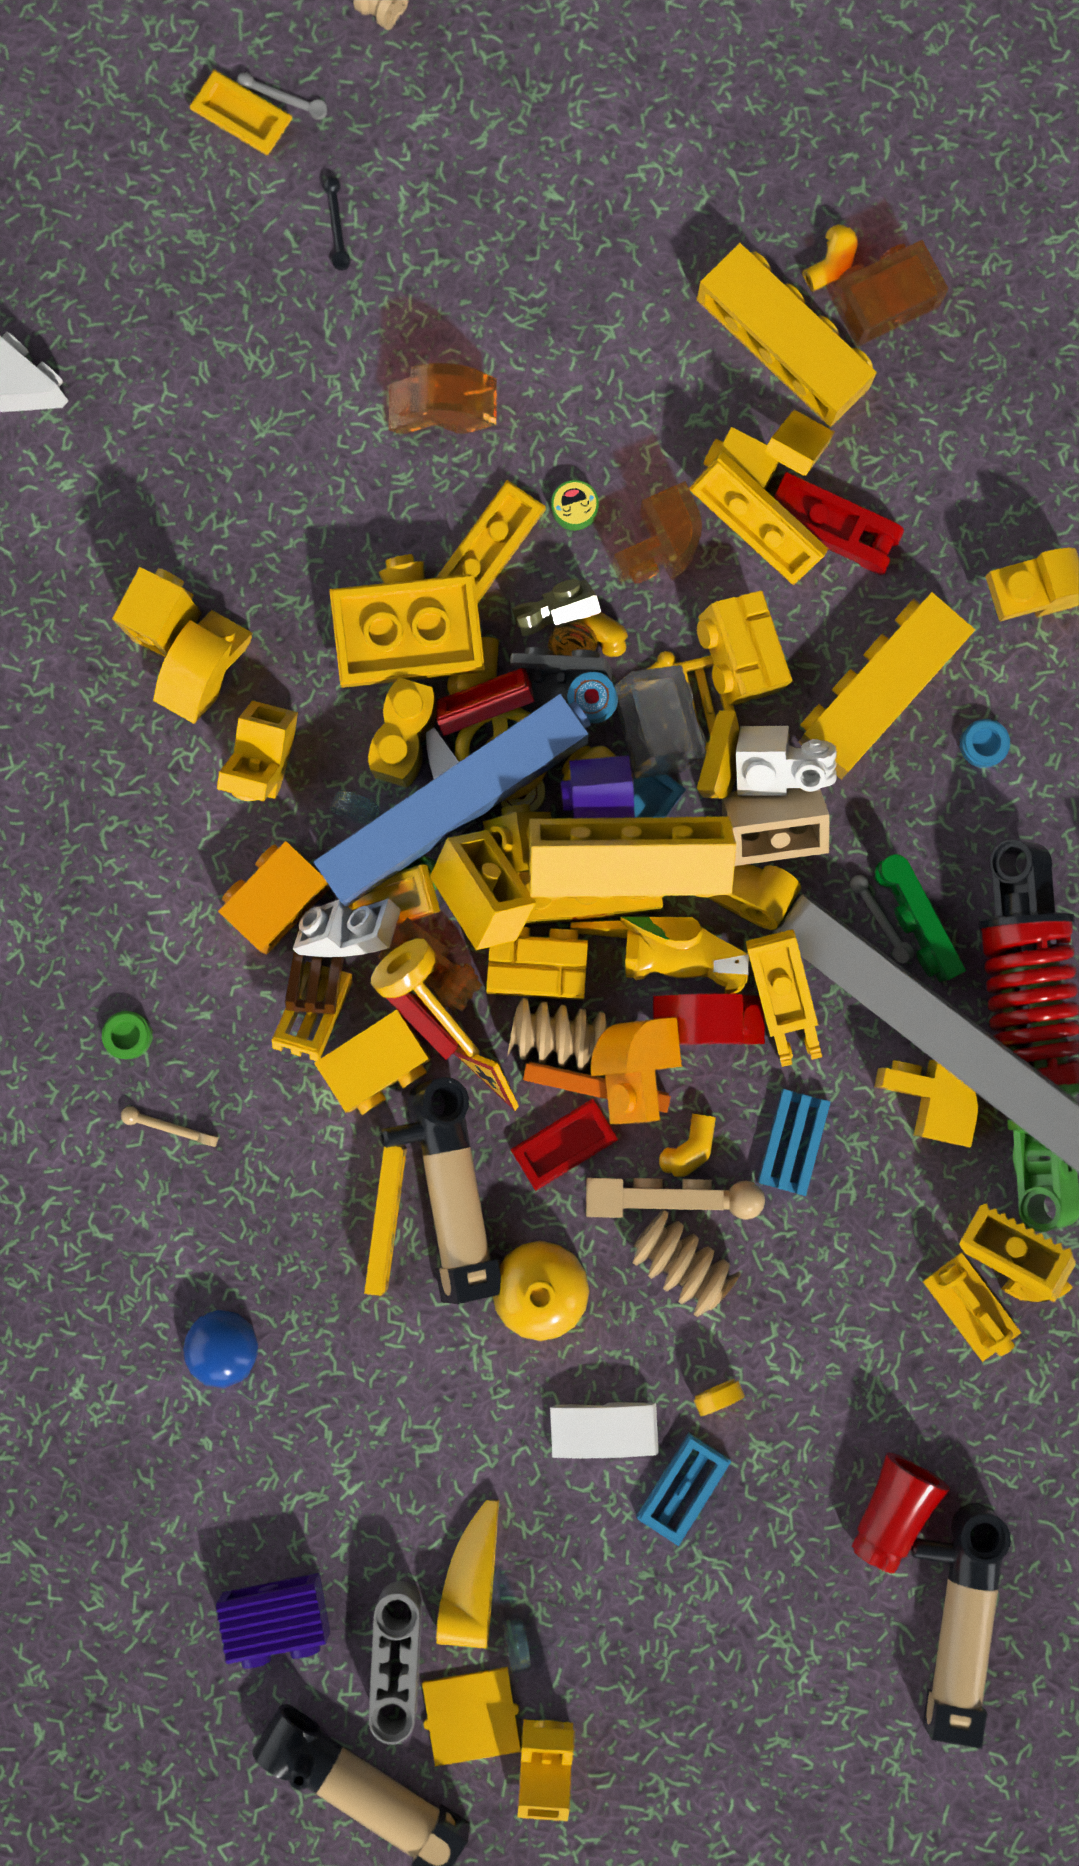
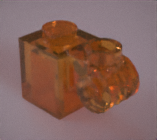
M407 917L393 935L390 948L382 950L377 957L383 960L391 951L403 943L413 939H424L435 952V964L423 983H427L435 989L434 993L439 997L438 1001L444 1008L448 1006L453 1010L457 1008L463 1012L467 1007V1001L473 999L474 992H478L483 986L477 980L479 976L474 973L475 969L467 963L461 966L458 963L454 965L445 958L450 952L449 949Z

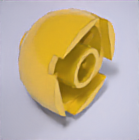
M541 1240L522 1244L508 1253L499 1265L501 1285L499 1295L493 1296L495 1311L505 1326L519 1336L538 1341L561 1337L577 1325L586 1311L590 1292L586 1271L577 1257L562 1246Z

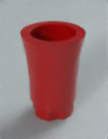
M887 1452L878 1482L868 1507L857 1527L859 1533L852 1543L854 1553L868 1564L884 1572L895 1573L901 1559L907 1557L931 1513L950 1490L949 1486L929 1470L897 1454Z

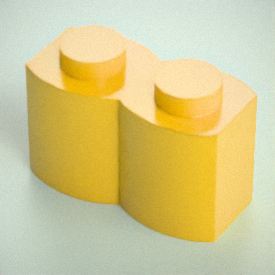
M399 677L386 695L383 708L385 723L378 729L371 741L368 762L375 778L407 788L415 780L421 768L423 759L421 743L426 739V733L434 727L437 710L436 698L432 687Z

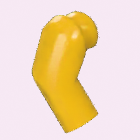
M600 612L572 622L581 624L592 632L594 639L601 642L602 653L605 656L617 657L625 653L627 649L625 642L628 638L627 631L623 625L606 614Z
M481 637L485 672L450 676L447 681V689L450 695L497 677L498 639Z
M692 1113L688 1140L677 1148L667 1147L660 1154L659 1165L663 1172L672 1173L675 1177H684L709 1159L716 1117Z

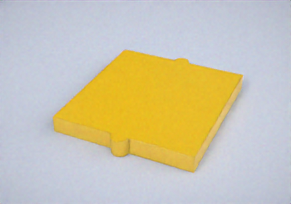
M508 1667L422 1681L427 1712L424 1728L430 1731L435 1767L521 1752L515 1716L519 1713V1706L513 1703Z

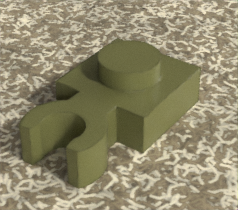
M571 579L560 582L552 588V591L542 594L543 600L523 603L512 608L516 624L520 627L522 636L534 634L552 623L558 628L601 612L597 595L586 579L581 581Z

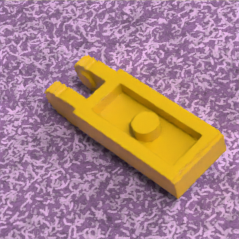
M794 929L746 941L770 1037L774 1036L782 1067L792 1065L793 1058L790 1042L786 1040L785 1033L804 1029V1042L807 1053L811 1055V1059L821 1058L822 1053L815 1030L818 1022Z

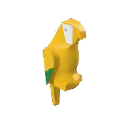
M620 917L621 921L571 922L570 930L579 931L578 934L627 938L625 975L628 978H634L636 981L644 979L652 972L674 978L708 977L717 984L726 987L725 994H736L747 983L749 954L713 935L701 927L699 922L693 917Z

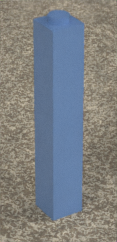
M559 694L313 861L340 902L346 907L350 906L444 842L447 838L588 743L589 736L585 729L591 726L587 716L575 701L568 705L562 695Z

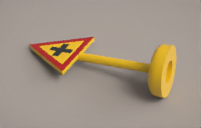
M413 939L391 951L375 968L371 976V985L385 998H396L414 990L460 1045L454 1054L516 1111L519 1105L498 1063L480 1056L479 1049L423 983L435 964V952L424 939Z

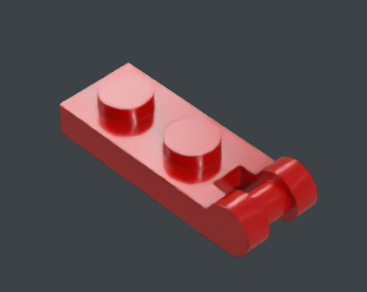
M788 472L785 473L774 496L786 510L829 548L828 550L848 558L878 575L885 574L890 563L888 554L892 546L899 544L904 534V529L899 524ZM863 530L873 534L875 537L871 547L859 542Z

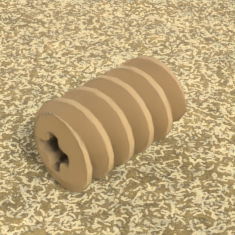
M522 998L514 1016L508 1055L516 1044L518 1045L520 1059L527 1060L533 1049L537 1048L539 1063L546 1064L551 1054L556 1052L558 1065L564 1068L571 1056L574 1055L576 1056L578 1070L584 1071L592 1059L597 1040L608 1028L605 1013L598 1012L592 1024H588L586 1009H579L574 1019L570 1021L567 1006L560 1005L555 1015L550 1017L547 1002L542 1001L533 1014L530 1013L528 998Z
M663 1209L634 1243L637 1251L632 1263L637 1266L650 1259L652 1264L648 1276L652 1279L662 1272H666L668 1275L663 1289L667 1292L680 1284L683 1288L678 1302L684 1304L694 1297L698 1299L693 1314L699 1317L705 1312L714 1309L735 1285L741 1273L736 1272L726 1278L730 1264L725 1259H722L711 1265L714 1250L709 1246L695 1253L699 1238L693 1233L680 1240L684 1225L676 1221L664 1227L669 1213Z

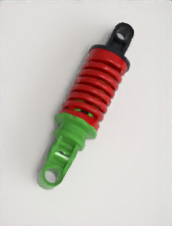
M1015 839L1005 840L995 847L990 858L995 917L978 922L979 930H982L983 953L986 957L990 958L985 963V972L994 976L986 982V990L995 995L989 998L988 1009L991 1012L1000 1013L990 1018L989 1027L994 1031L1001 1032L994 1034L993 1037L1073 1097L1079 1094V1058L1073 1056L1079 1054V1040L1067 1037L1079 1034V1022L1065 1018L1078 1015L1079 1005L1074 1001H1063V999L1075 997L1078 993V987L1072 982H1062V980L1075 977L1076 967L1072 964H1060V961L1070 959L1075 954L1072 945L1064 944L1071 943L1072 923H1075L1074 914L1055 912L1052 858L1049 851L1038 843ZM1024 852L1027 864L1025 870L1019 874L1016 869V860L1019 854ZM1056 939V944H1051V940ZM1007 1119V1128L1013 1131L1014 1137L1013 1164L1017 1174L1018 1211L1022 1222L1029 1229L1033 1228L1036 1232H1047L1072 1225L1079 1218L1077 1171L1011 1119ZM1041 1156H1049L1050 1159H1042ZM1046 1196L1050 1197L1055 1204L1056 1214L1054 1219L1049 1217L1045 1211L1044 1200Z

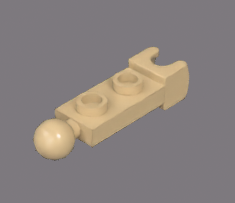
M586 1178L587 1217L622 1218L623 1208L730 1210L737 1218L748 1220L758 1216L765 1205L764 1192L760 1186L746 1180L737 1182L730 1190L712 1189V1180L682 1179V1189L663 1188V1179L633 1178V1188H623V1179Z

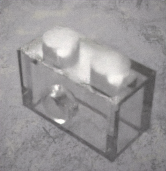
M682 665L631 671L615 685L618 694L616 709L636 779L685 772L705 758V735L698 725L692 704V689L685 679Z

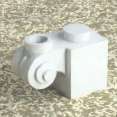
M740 726L736 748L737 796H786L787 788L816 791L834 784L837 780L835 769L837 766L835 760L837 757L836 746L827 741L812 739L805 742L801 748H794L789 745V726Z

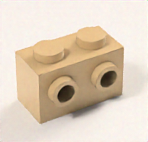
M787 788L786 796H737V791H733L726 799L722 798V817L730 816L736 841L734 866L829 853V812L820 789L805 791L801 788Z

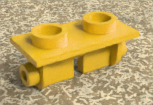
M959 1253L922 1281L982 1362L995 1352L998 1356H1003L1015 1347L1012 1340L1021 1334V1331L963 1253Z

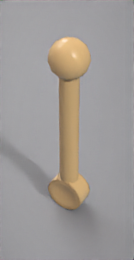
M128 1106L121 1112V1119L127 1125L139 1123L192 1139L213 1147L217 1145L219 1138L217 1136H211L140 1114L134 1106Z

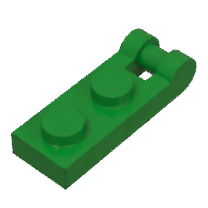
M894 854L879 862L874 869V879L878 885L891 889L899 905L894 908L896 919L906 934L914 933L922 949L918 950L916 954L925 973L929 977L936 975L938 981L943 982L966 972L908 860L901 855Z

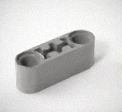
M405 1581L392 1582L382 1590L375 1607L373 1619L369 1727L377 1740L390 1745L401 1743L409 1737L414 1727L418 1708L422 1598L417 1588ZM392 1600H401L408 1604L412 1613L404 1619H396L387 1612L385 1605ZM402 1640L399 1659L403 1664L398 1682L390 1683L392 1661L389 1658L393 1641ZM387 1704H397L405 1710L407 1716L401 1720L393 1721L383 1715L381 1708Z

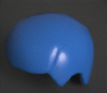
M216 1310L206 1313L205 1316H200L192 1324L185 1337L183 1347L184 1362L190 1374L205 1386L225 1389L243 1381L249 1376L258 1356V1341L253 1326L235 1312Z

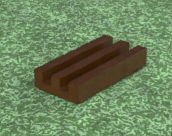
M294 951L285 997L286 1011L335 1014L344 957H332L325 1001H316L324 957H312L305 1000L299 999L306 955H299Z

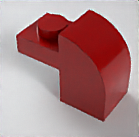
M743 994L653 996V1019L677 1017L680 1045L765 1044L764 1011L760 996Z

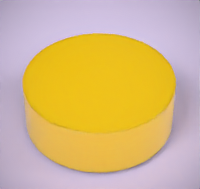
M731 1379L694 1396L695 1399L693 1401L699 1415L705 1416L743 1399L745 1394L739 1381Z

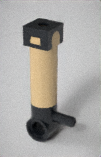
M440 1077L421 1082L410 1091L407 1099V1109L414 1123L383 1128L380 1131V1141L386 1148L420 1142L442 1267L435 1268L440 1299L442 1303L462 1304L499 1295L501 1274L498 1259H490L465 1118L469 1108V1096L466 1088L458 1080L451 1077ZM435 1091L439 1092L445 1101V1108L441 1115L436 1114L431 1106V1097Z
M969 1503L961 1507L954 1514L951 1522V1534L954 1538L953 1544L916 1538L911 1547V1555L913 1558L950 1564L932 1690H927L923 1726L932 1741L983 1749L987 1711L982 1706L1002 1559L1010 1548L1011 1535L1006 1523L988 1506L980 1503ZM989 1523L990 1532L988 1537L980 1543L970 1542V1533L975 1525Z
M282 1704L279 1706L252 1750L255 1761L268 1773L279 1779L289 1780L291 1787L295 1790L307 1788L411 1856V1866H454L468 1843L470 1822L444 1805L440 1804L439 1808H436L323 1734L319 1725L313 1719L291 1705Z

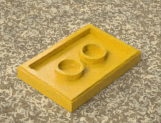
M474 574L329 589L341 688L395 682L399 677L407 680H418L485 672Z

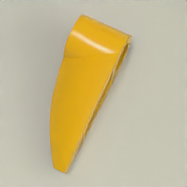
M746 864L734 866L732 895H714L708 898L762 928L775 930L801 890V885L792 874L777 866L767 865L762 869Z
M486 1500L466 1527L456 1546L440 1600L437 1644L486 1649L488 1647L499 1500Z

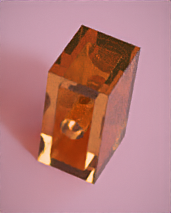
M920 240L908 247L902 243L890 248L880 257L879 261L867 267H864L863 264H858L846 270L838 278L831 300L856 347H859L939 308L949 288L924 241Z

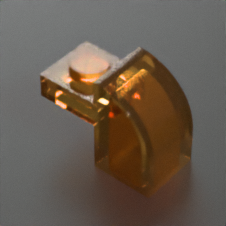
M428 363L410 367V378L389 384V430L397 434H407L438 425L457 434H467L497 425V379L475 368L459 364Z
M686 481L641 501L640 516L651 538L614 554L613 569L620 583L631 578L634 584L644 582L658 574L660 571L658 566L662 564L672 581L685 572L692 563L701 537L702 522L699 509Z

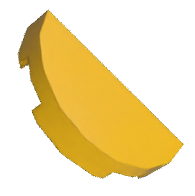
M719 710V713L716 715L697 785V790L703 798L726 799L736 781V748L739 737V724L735 711Z

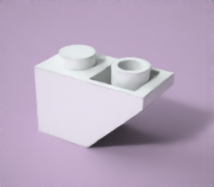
M6 332L2 337L0 336V412L63 408L68 402V399L59 388L63 380L44 362L41 361L36 367L25 358L29 353L28 350L9 332Z

